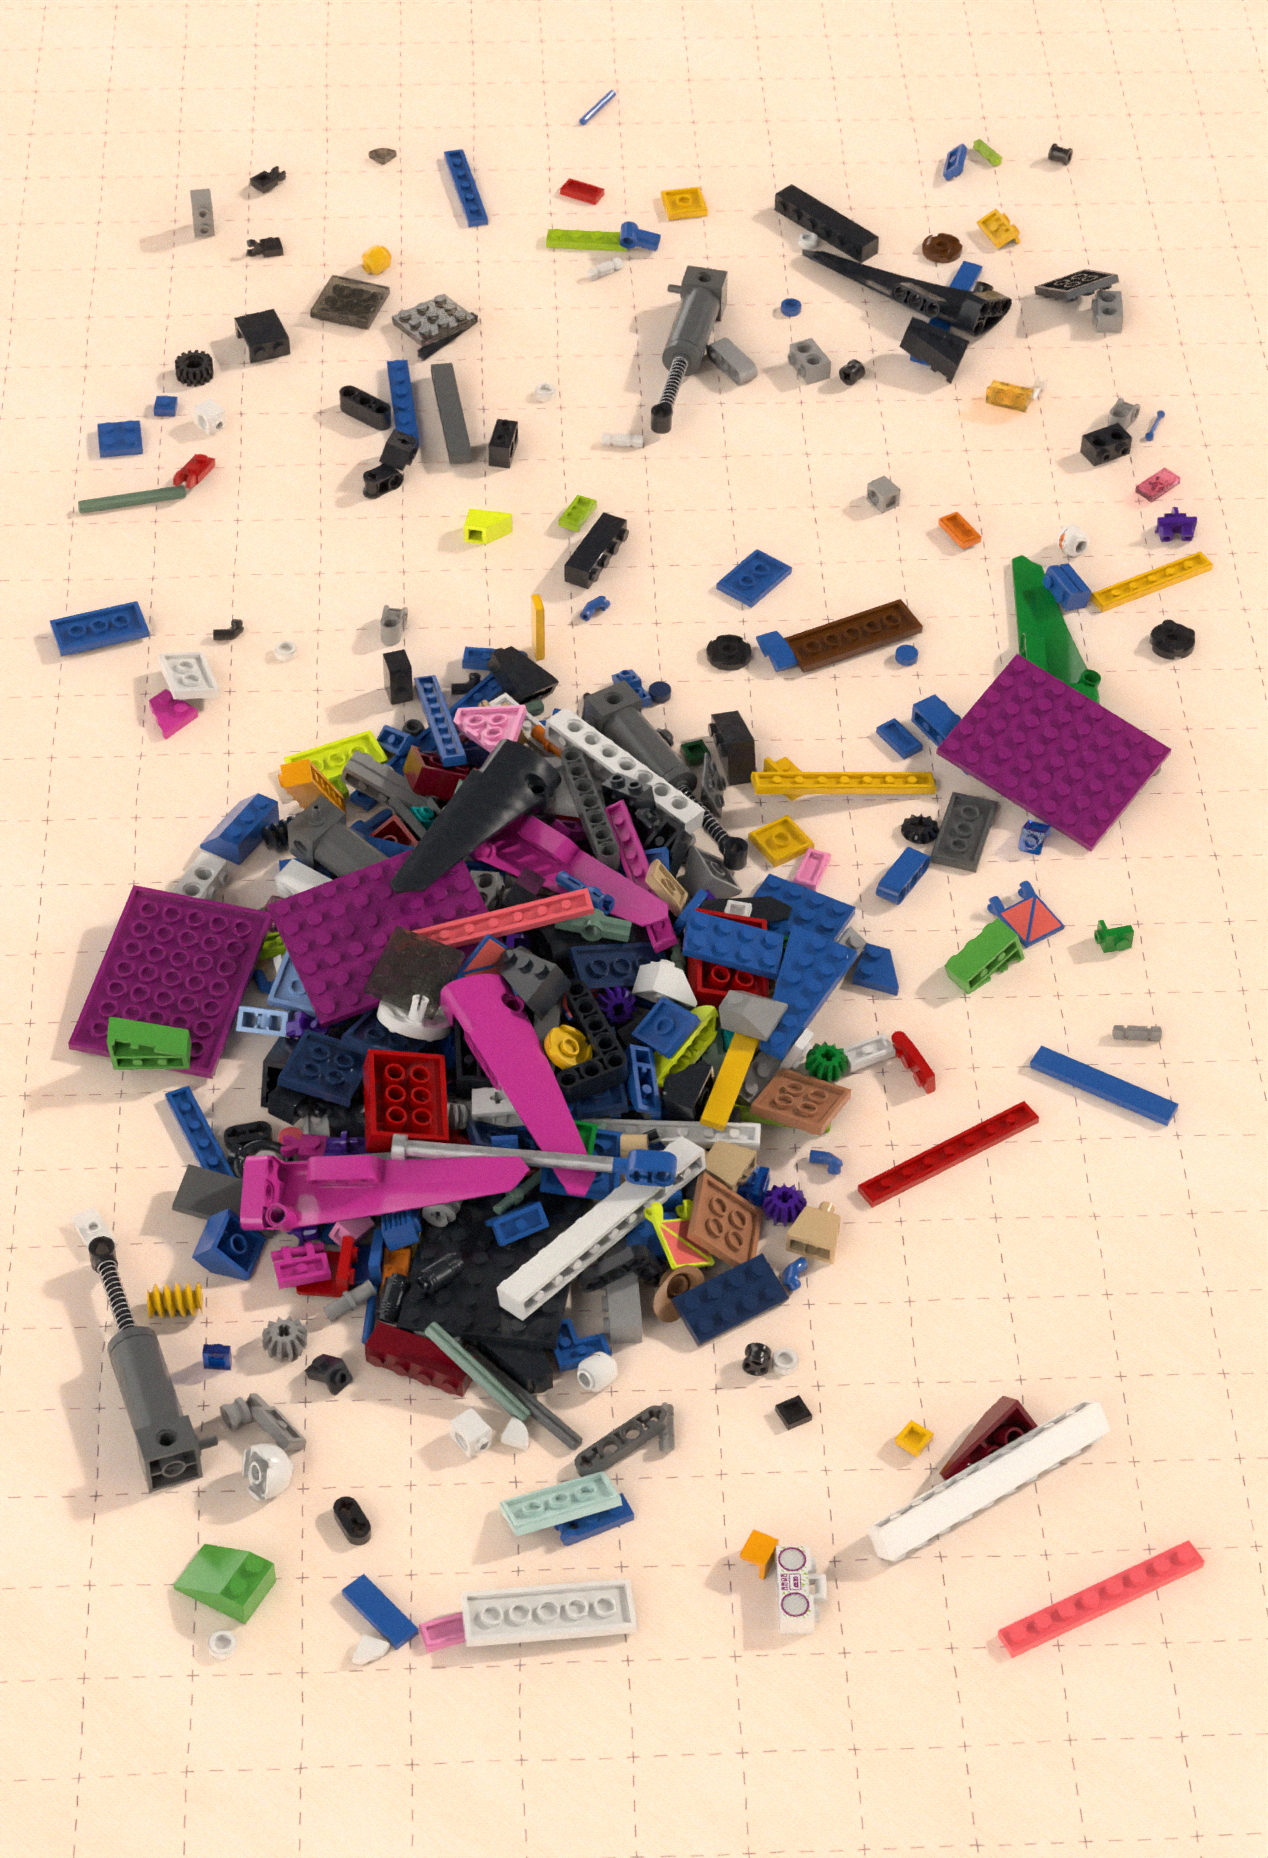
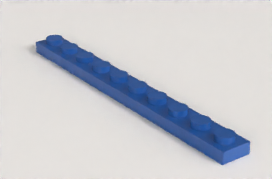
M492 672L449 709L452 720H454L458 708L479 707L478 704L482 703L483 700H487L489 703L505 693ZM428 727L416 737V739L421 741V744L417 746L420 748V753L422 751L437 750ZM409 752L402 757L395 755L386 765L391 766L396 773L405 776L402 769ZM357 789L350 794V802L368 812L379 803Z

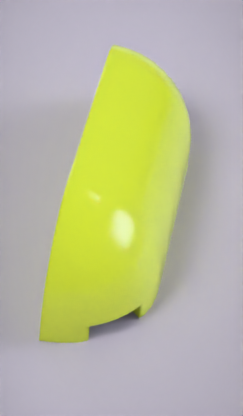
M704 1005L689 1011L698 1016L701 1022L670 1059L657 1052L653 1053L658 1087H663V1081L669 1074L680 1072L688 1065L695 1064L717 1035V1031H715L716 1017H719L715 1007Z

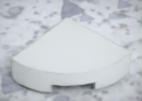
M512 1416L501 1436V1442L526 1451L528 1448V1431L524 1423Z
M363 1634L352 1656V1663L367 1664L368 1661L382 1658L390 1648L389 1642Z

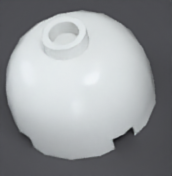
M270 1443L252 1445L250 1449H246L242 1459L243 1477H249V1482L252 1486L246 1487L251 1496L260 1501L283 1493L290 1483L294 1470L293 1463L280 1447Z

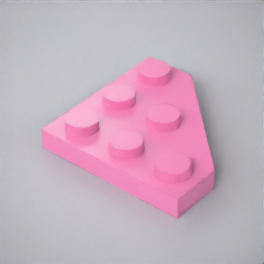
M525 705L458 708L453 723L456 730L491 753L501 739L517 742L527 710Z

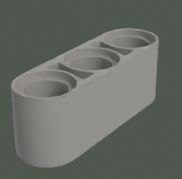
M723 338L707 345L706 353L709 359L735 384L739 385L757 377L758 370L755 363L728 338Z

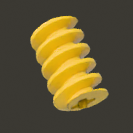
M197 1282L195 1290H192L190 1284L186 1283L182 1291L178 1283H175L173 1291H170L168 1284L164 1285L163 1291H159L157 1284H154L152 1292L147 1290L148 1317L153 1318L156 1310L160 1318L165 1316L166 1310H168L171 1317H175L177 1309L182 1317L186 1316L188 1309L192 1316L197 1315L199 1308L203 1314V1293L200 1282Z

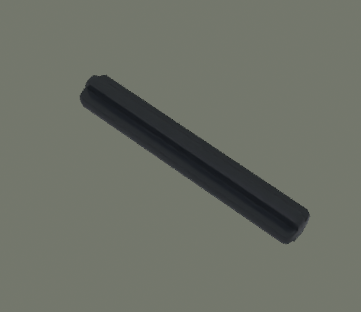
M470 312L419 348L417 356L422 360L429 358L478 322V315Z

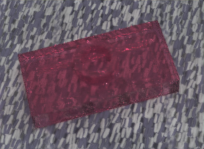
M1164 467L1138 484L1135 492L1148 501L1153 502L1180 484L1181 477Z

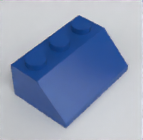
M260 793L239 801L200 844V848L240 866L262 842L261 827L267 826L269 828L271 823L278 824L280 820L278 801Z

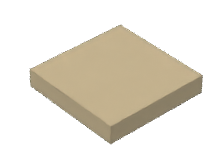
M656 859L650 864L645 881L658 897L669 905V910L677 917L684 910L688 893L661 861Z

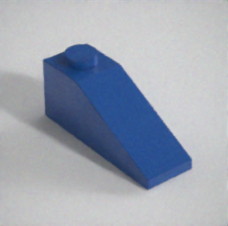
M629 1044L624 1051L629 1071L628 1079L624 1082L626 1094L636 1111L660 1115L661 1106L653 1048Z

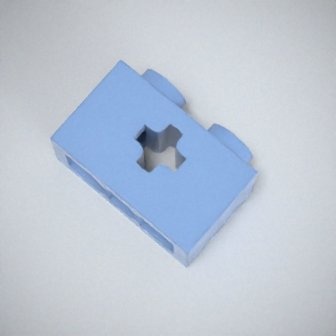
M246 1005L239 1006L236 1031L288 1037L286 1035V1022L293 1020L294 1012Z

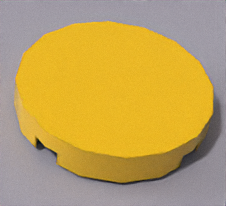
M567 1025L554 1027L544 1039V1048L547 1056L562 1070L593 1058L591 1045H587L585 1041L587 1038L576 1028Z

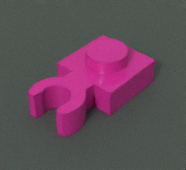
M302 1134L301 1140H297L289 1135L283 1136V1145L289 1147H281V1156L292 1157L298 1154L299 1161H308L310 1157H322L326 1150L327 1136Z

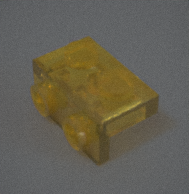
M993 380L991 386H988L986 389L985 403L1026 413L1033 397L1034 389Z

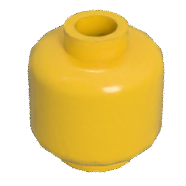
M373 245L362 254L363 263L361 266L367 274L371 272L374 275H380L390 267L392 256L385 246Z

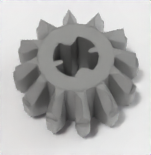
M459 1098L447 1099L448 1129L466 1128L468 1119H473L472 1102Z
M289 1315L286 1320H282L278 1316L277 1322L269 1321L268 1328H264L262 1332V1345L264 1350L268 1351L270 1358L277 1356V1359L281 1361L284 1357H287L292 1361L293 1355L301 1357L302 1349H306L307 1330L302 1326L300 1319L292 1321Z

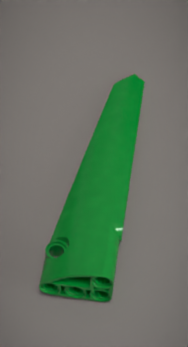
M1024 555L1012 558L1019 655L1100 705L1098 686L1101 682V676L1096 671L1086 667L1054 596L1043 585L1042 581L1045 573L1042 566L1032 562Z

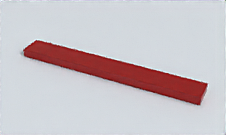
M1022 1101L859 1184L857 1191L873 1208L1039 1123V1116L1025 1101Z

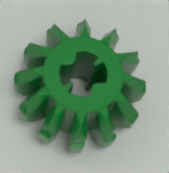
M824 1041L822 1046L815 1043L806 1055L805 1069L809 1071V1076L817 1077V1079L825 1080L829 1083L831 1080L838 1082L846 1073L848 1056L844 1055V1048L837 1049L835 1043L832 1046L828 1045L826 1041Z

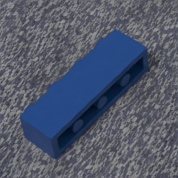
M934 694L913 704L911 721L939 747L961 721V717L955 714L946 702Z

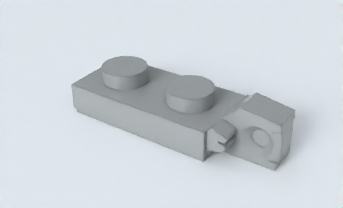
M250 1393L246 1404L251 1416L259 1422L260 1428L268 1432L275 1439L276 1445L286 1451L302 1450L307 1440L275 1406H269L258 1393Z

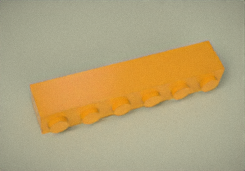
M309 759L280 765L281 773L278 774L280 786L286 790L287 794L293 797L294 801L296 800L299 803L300 807L307 808L322 795L346 813V820L348 819L344 796Z

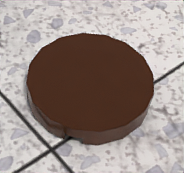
M938 233V236H933L932 234L924 239L922 253L933 262L950 263L960 258L963 246L960 244V240L951 234Z

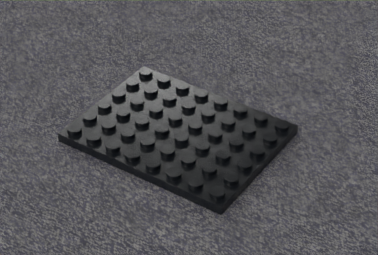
M524 1176V1178L521 1180V1184L524 1183L531 1176ZM539 1183L524 1195V1199L517 1205H511L503 1213L528 1202L538 1201L542 1205L549 1227L504 1246H499L492 1226H487L485 1221L498 1215L494 1212L493 1206L505 1198L507 1192L463 1200L459 1212L456 1213V1219L453 1222H448L445 1227L434 1226L424 1219L423 1231L420 1234V1242H418L408 1281L411 1283V1286L404 1296L397 1328L414 1334V1331L425 1332L431 1323L436 1322L452 1338L461 1337V1340L480 1342L481 1340L557 1349L571 1281L523 1321L500 1306L497 1287L502 1281L508 1279L519 1270L523 1264H526L536 1256L541 1249L553 1242L559 1234L565 1232L579 1218L583 1217L587 1211L589 1198L539 1192ZM446 1252L457 1253L464 1263L462 1274L432 1294L422 1292L415 1282L417 1278L416 1272Z

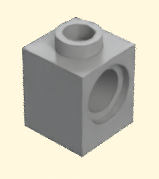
M884 475L867 483L866 500L883 514L899 506L901 489Z

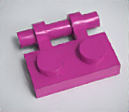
M312 1241L304 1242L302 1246L292 1248L284 1246L281 1247V1250L271 1252L279 1289L331 1279V1271L323 1242L312 1243Z

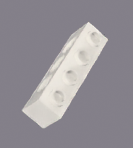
M201 852L171 892L214 901L218 890L222 885H226L229 880L230 874L227 861Z

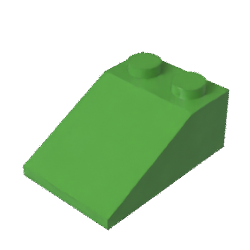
M204 1544L173 1587L175 1590L246 1625L276 1583L274 1563L250 1551Z

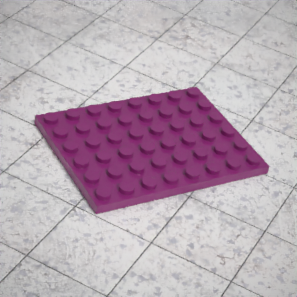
M1016 654L939 745L936 754L1092 852L1169 757L1172 749L1019 654Z
M411 849L267 905L322 1029L379 1007L381 999L386 996L412 994L415 989L417 976H424L422 986L425 985L426 977L433 980L432 986L447 980L460 969L480 942L399 961L393 936L488 912L464 860L457 863L423 892L396 894L389 883L414 850ZM501 937L495 938V939H497L498 941H500L501 943H503Z
M133 885L69 1040V1049L111 1058L107 1045L109 1016L189 1030L192 1043L190 1068L166 1070L213 1079L238 1014L239 1006H241L272 925L273 919L270 912Z

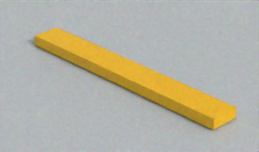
M752 772L750 777L755 794H935L937 790L932 772Z

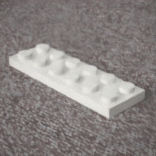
M630 1578L465 1591L460 1593L466 1647L637 1633L638 1626Z

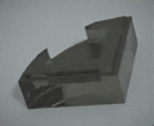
M377 148L369 151V158L382 165L397 157L396 150L390 148Z

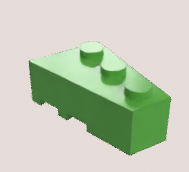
M997 918L992 923L987 924L977 937L969 940L957 955L951 956L944 967L948 978L969 995L991 981L990 976L997 971L1005 972L1008 970V964L1014 960L1021 962L1025 957L1018 934Z
M109 1016L107 1045L114 1070L190 1068L192 1043L189 1030Z

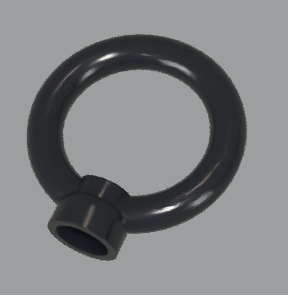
M267 1139L252 1141L244 1146L234 1143L228 1153L227 1161L233 1164L236 1178L243 1179V1165L247 1156L257 1150H271L281 1156V1147L286 1146ZM281 1156L284 1162H295L293 1156Z

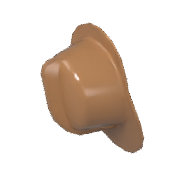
M684 1265L675 1270L671 1268L662 1275L659 1288L653 1300L654 1313L658 1319L671 1323L680 1318L671 1301L674 1297L704 1283V1276L700 1269L692 1265Z

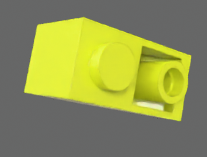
M469 508L464 524L465 542L486 545L511 534L513 531L512 513Z

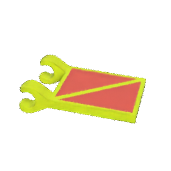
M683 1200V1205L676 1207L675 1210L677 1215L681 1217L680 1219L663 1220V1207L659 1202L651 1203L652 1208L644 1210L645 1217L653 1223L672 1270L684 1265L706 1267L715 1264L710 1252L687 1238L693 1206L692 1200Z

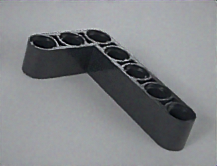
M579 979L571 980V984L565 990L567 1006L581 1033L587 1038L588 1046L591 1045L595 1058L558 1073L556 1080L567 1103L581 1100L622 1084L629 1076L627 1058L587 984Z

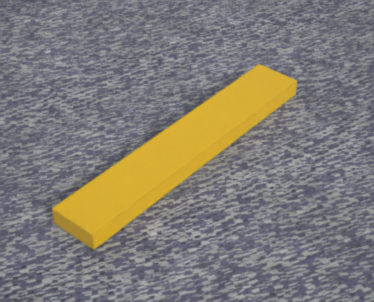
M1199 551L1091 593L1090 600L1103 613L1212 570L1213 564Z
M734 1033L699 1124L724 1132L760 1039Z

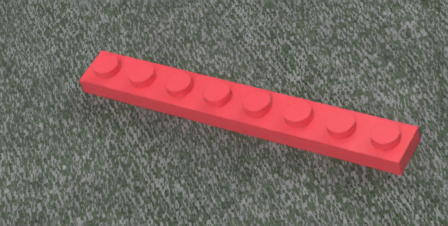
M588 888L394 935L393 938L399 961H404L481 942L487 933L497 938L594 914V907Z
M1188 1540L999 1629L998 1638L1011 1657L1014 1658L1203 1568L1205 1561Z

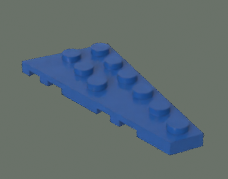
M792 924L772 998L773 1000L787 1003L788 1008L768 1041L761 1040V1052L783 1061L857 959L856 950Z

